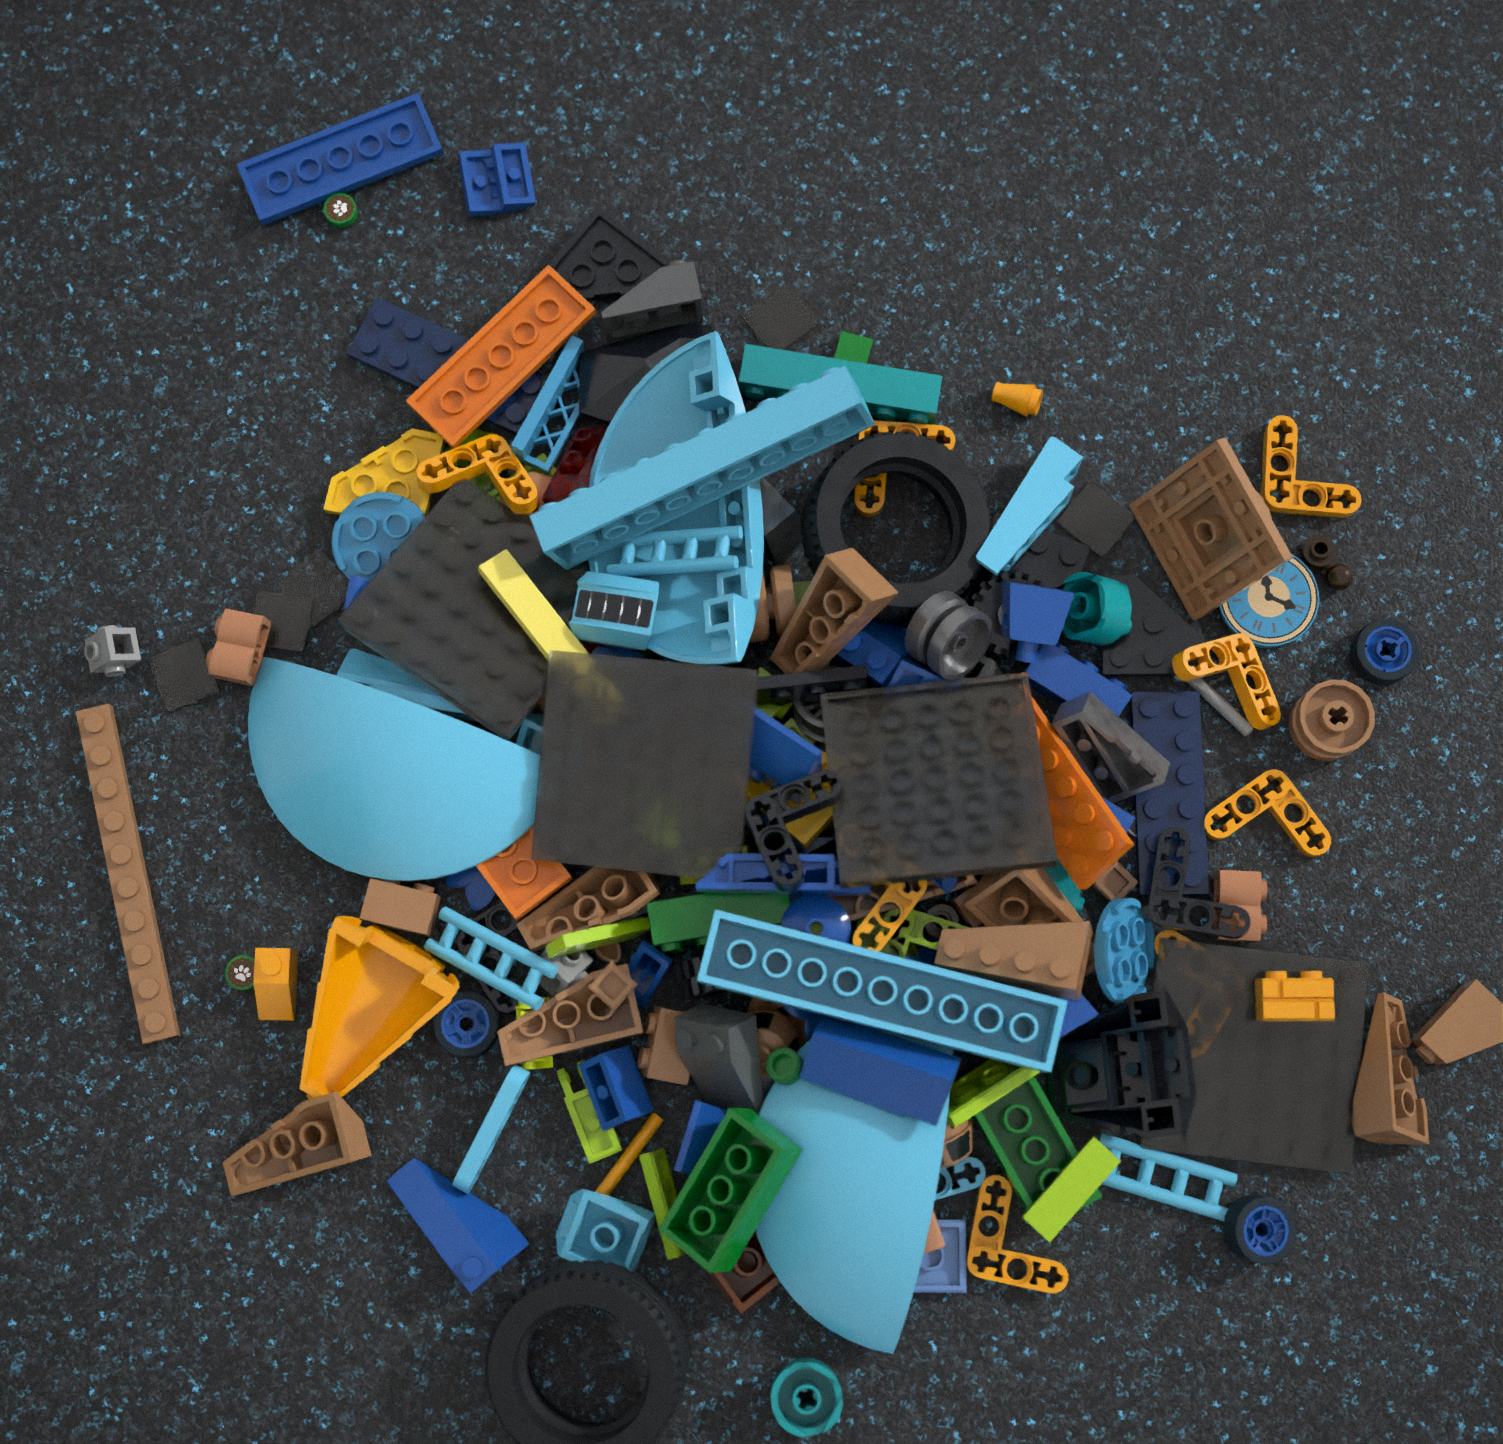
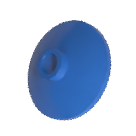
M807 895L801 897L787 908L782 917L781 927L811 934L809 926L814 922H818L822 925L823 932L816 936L849 944L851 937L849 916L836 900L828 896Z

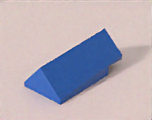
M823 1016L812 1035L800 1079L902 1118L904 1114L937 1127L961 1058L870 1027Z

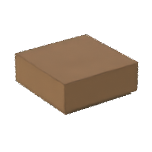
M1116 861L1091 886L1109 903L1116 898H1124L1139 882Z
M611 961L588 988L615 1011L638 984Z

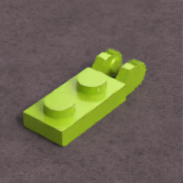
M581 1060V1061L577 1062V1065L580 1064V1063H582V1062H585V1060ZM578 1066L577 1070L579 1072L580 1077L583 1079L581 1071ZM564 1068L557 1070L558 1078L566 1096L564 1101L589 1164L622 1151L623 1149L614 1127L605 1131L602 1130L587 1087L574 1093L568 1072Z

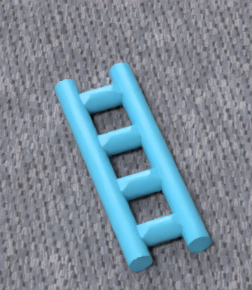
M741 525L644 533L614 547L622 548L620 563L608 565L607 574L632 577L737 569L739 566L738 557L736 555L728 556L731 540L743 538V528ZM716 541L714 557L696 558L699 542ZM685 543L682 559L665 560L668 544ZM653 546L651 562L633 563L636 547Z
M446 906L443 907L439 913V919L447 922L445 930L439 942L429 938L424 945V950L538 1011L544 1000L534 993L543 974L551 979L554 978L559 967ZM459 930L475 937L467 956L451 949ZM487 944L503 952L494 972L479 964ZM515 959L531 967L522 987L506 979Z
M1100 1133L1098 1141L1119 1160L1121 1153L1141 1159L1136 1180L1116 1174L1117 1166L1103 1181L1102 1185L1224 1221L1228 1208L1218 1205L1223 1184L1231 1187L1235 1186L1237 1173ZM1155 1164L1175 1170L1170 1190L1150 1184ZM1189 1174L1209 1180L1204 1201L1184 1195Z

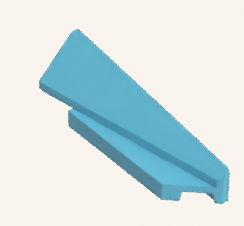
M1056 437L1049 438L978 551L976 560L979 564L997 576L1001 570L1007 571L1017 562L1069 503L1074 486L1069 482L1078 473L1083 459L1080 454Z
M357 649L349 650L337 673L339 677L398 696L452 718L502 726L506 707V700L504 698L400 665L399 663Z

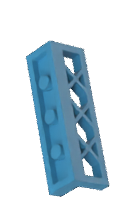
M573 335L569 338L511 444V450L520 462L548 475L581 416L579 415V401L564 407L561 399L565 391L575 388L578 389V392L580 391V379L576 369L580 363V353L584 351V343L582 339ZM557 403L559 404V409H555ZM572 412L570 418H568L567 413ZM563 415L566 424L564 429L549 434L546 426L548 420ZM543 431L545 436L539 437ZM557 440L556 444L553 446L552 441ZM548 443L551 453L546 462L529 456L534 446Z

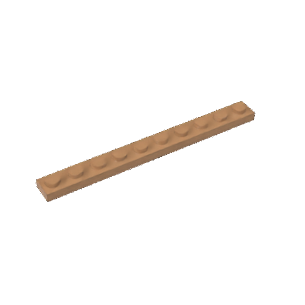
M108 703L76 711L142 1043L150 1044L178 1037L180 1032L113 706Z

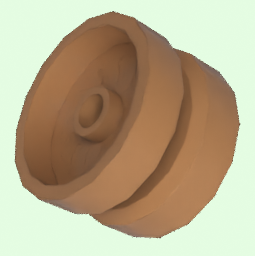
M790 564L772 565L769 571L770 587L765 588L764 575L762 576L760 600L749 640L750 643L768 640L770 636L769 620L774 619L776 635L780 639L796 611Z
M1331 679L1316 684L1295 702L1289 714V731L1294 744L1304 754L1322 761H1334L1357 750L1369 739L1375 726V711L1370 698L1359 686L1346 680Z

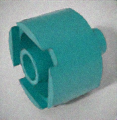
M1088 572L1074 573L1065 579L1062 583L1065 585L1063 590L1074 593L1062 629L1066 637L1102 646L1111 644L1119 637L1129 633L1132 627L1130 619L1132 603L1129 587L1126 584Z
M796 1358L786 1363L776 1373L770 1389L771 1408L777 1422L787 1432L799 1437L821 1434L829 1430L837 1422L841 1414L843 1394L839 1380L833 1370L825 1363L813 1358ZM808 1388L812 1389V1396L815 1401L813 1403L807 1401L804 1405H801L798 1392H806Z

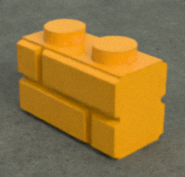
M1265 971V978L1255 980L1257 1021H1334L1333 978H1322V971H1300V978H1287V971Z

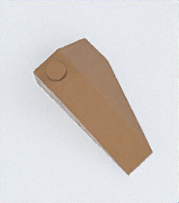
M1020 844L993 862L964 900V905L986 927L1083 921L1043 867ZM1094 934L1092 936L1085 976L1096 970Z
M628 964L618 965L631 978ZM604 969L588 974L582 980L543 1003L538 1011L532 1009L497 1031L505 1066L645 1034L635 991L633 990L619 1007L613 1011L588 988Z
M1384 992L1378 993L1353 1098L1352 1127L1355 1131V1136L1372 1143L1428 1145L1427 1109L1424 1098L1418 1099L1413 1078L1419 1077L1417 1065H1412L1406 1050L1411 1044L1402 1000Z
M337 1092L301 1102L294 1108L295 1110L283 1119L276 1121L270 1126L271 1128L258 1138L251 1140L222 1162L231 1197L372 1156L363 1121Z

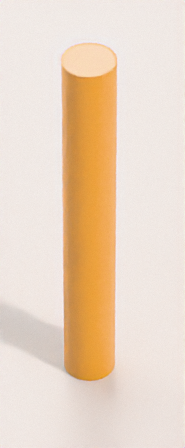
M654 1112L650 1115L595 1192L608 1196L612 1193L664 1119Z

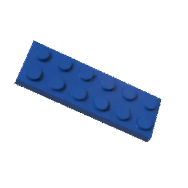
M416 93L237 163V167L259 221L263 226L324 202L331 195L352 191L444 153L419 93Z

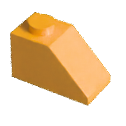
M255 948L253 984L259 1020L295 1021L298 951L291 948Z

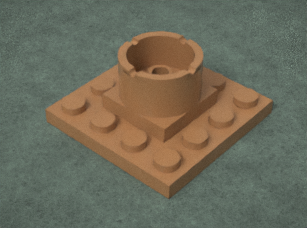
M1226 437L1213 442L1129 505L1192 621L1203 618L1293 558L1272 521L1268 506L1265 505L1262 496L1254 489Z

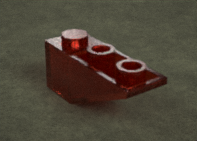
M606 426L577 428L542 497L544 504L558 503L568 498L570 493L576 489L589 488L591 468L599 445L607 430Z

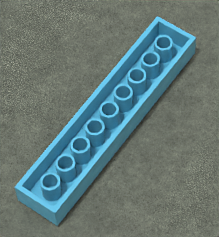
M846 366L831 368L822 373L820 378L808 384L800 383L793 386L789 393L781 397L763 400L757 405V408L745 414H734L727 418L725 423L713 429L706 428L700 430L694 435V438L682 444H671L664 448L663 453L637 460L631 465V468L621 473L608 474L598 484L589 488L576 489L570 493L568 498L558 503L551 502L539 508V512L530 515V519L543 552L565 570H568L874 426L875 423L859 387Z
M716 909L713 914L696 983L1043 1073L1052 1071L1067 1005L1066 1000Z

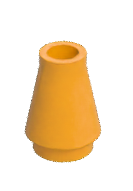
M996 382L992 401L1026 417L1029 414L1036 416L1041 405L1043 390L1037 389L1036 385L1003 384Z

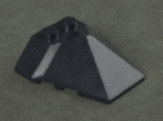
M679 324L581 352L579 415L610 424L629 393L650 370L678 348L696 338L713 332V325Z
M1168 990L1131 995L1124 999V1003L1110 1010H1104L1093 1020L1059 1038L1052 1071L1047 1072L1050 1105L1057 1116L1117 1131H1124L1146 1138L1186 1134L1197 1101L1188 1027Z

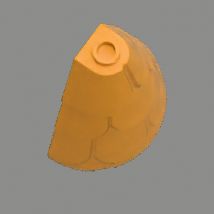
M350 916L336 917L328 932L321 980L317 985L312 1027L307 1032L299 1089L307 1093L306 1096L309 1100L333 1092H337L343 1097L377 1070L382 1060L408 1041L416 1030L452 1001L460 986L456 976L450 973L447 977L443 973L446 966L441 961L395 932L374 923L367 928L360 926L362 920Z

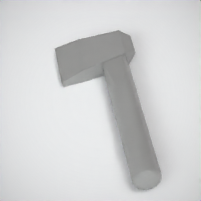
M1173 676L1178 682H1187L1195 691H1199L1200 695L1243 736H1247L1253 731V726L1204 679L1183 681L1178 676Z

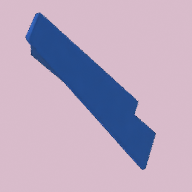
M727 853L710 872L696 883V891L869 896L870 856L835 861V854H798L803 865L804 883L795 891L784 892L774 885L761 854ZM786 859L779 861L783 875L786 876L787 880L794 878L793 872L789 870L786 864Z

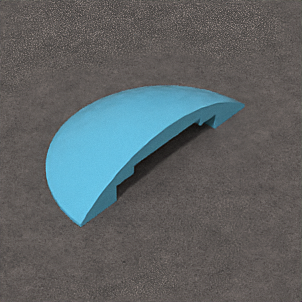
M711 332L678 348L660 361L633 388L617 410L603 436L591 468L587 488L600 483V480L608 474L621 473L631 468V465L637 460L652 458L663 453V449L671 444H682L694 438V435L700 430L706 428L713 429L724 424L726 419L734 414L746 413L733 369L718 332ZM760 480L649 531L660 532L741 525L743 528V538L730 541L728 556L736 555L738 557L739 566L737 569L632 576L633 578L659 582V596L651 637L647 646L648 649L673 660L697 665H724L741 662L753 631L763 576L764 530ZM716 541L699 542L696 558L714 557ZM685 543L668 544L665 560L682 559ZM653 546L636 547L633 563L651 562ZM612 548L589 559L590 571L607 574L608 565L620 563L622 548Z
M262 657L256 682L250 696L248 741L251 759L258 783L273 812L287 830L310 851L344 870L370 878L388 881L436 879L457 874L491 859L515 843L533 827L560 791L570 770L526 748L430 708L355 681L287 661Z
M885 1032L953 1056V1049ZM809 1039L796 1052L802 1058L803 1063L805 1061L811 1039ZM800 1078L791 1085H780L774 1081L764 1099L759 1116L803 1150L755 1230L764 1255L784 1288L810 1316L829 1330L851 1342L873 1350L893 1354L907 1317L928 1236L943 1153L949 1095L936 1127L904 1114L902 1118Z

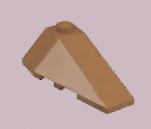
M625 843L516 925L530 950L535 952L545 948L548 943L562 934L606 925L634 914L660 894V885L646 861L628 843Z

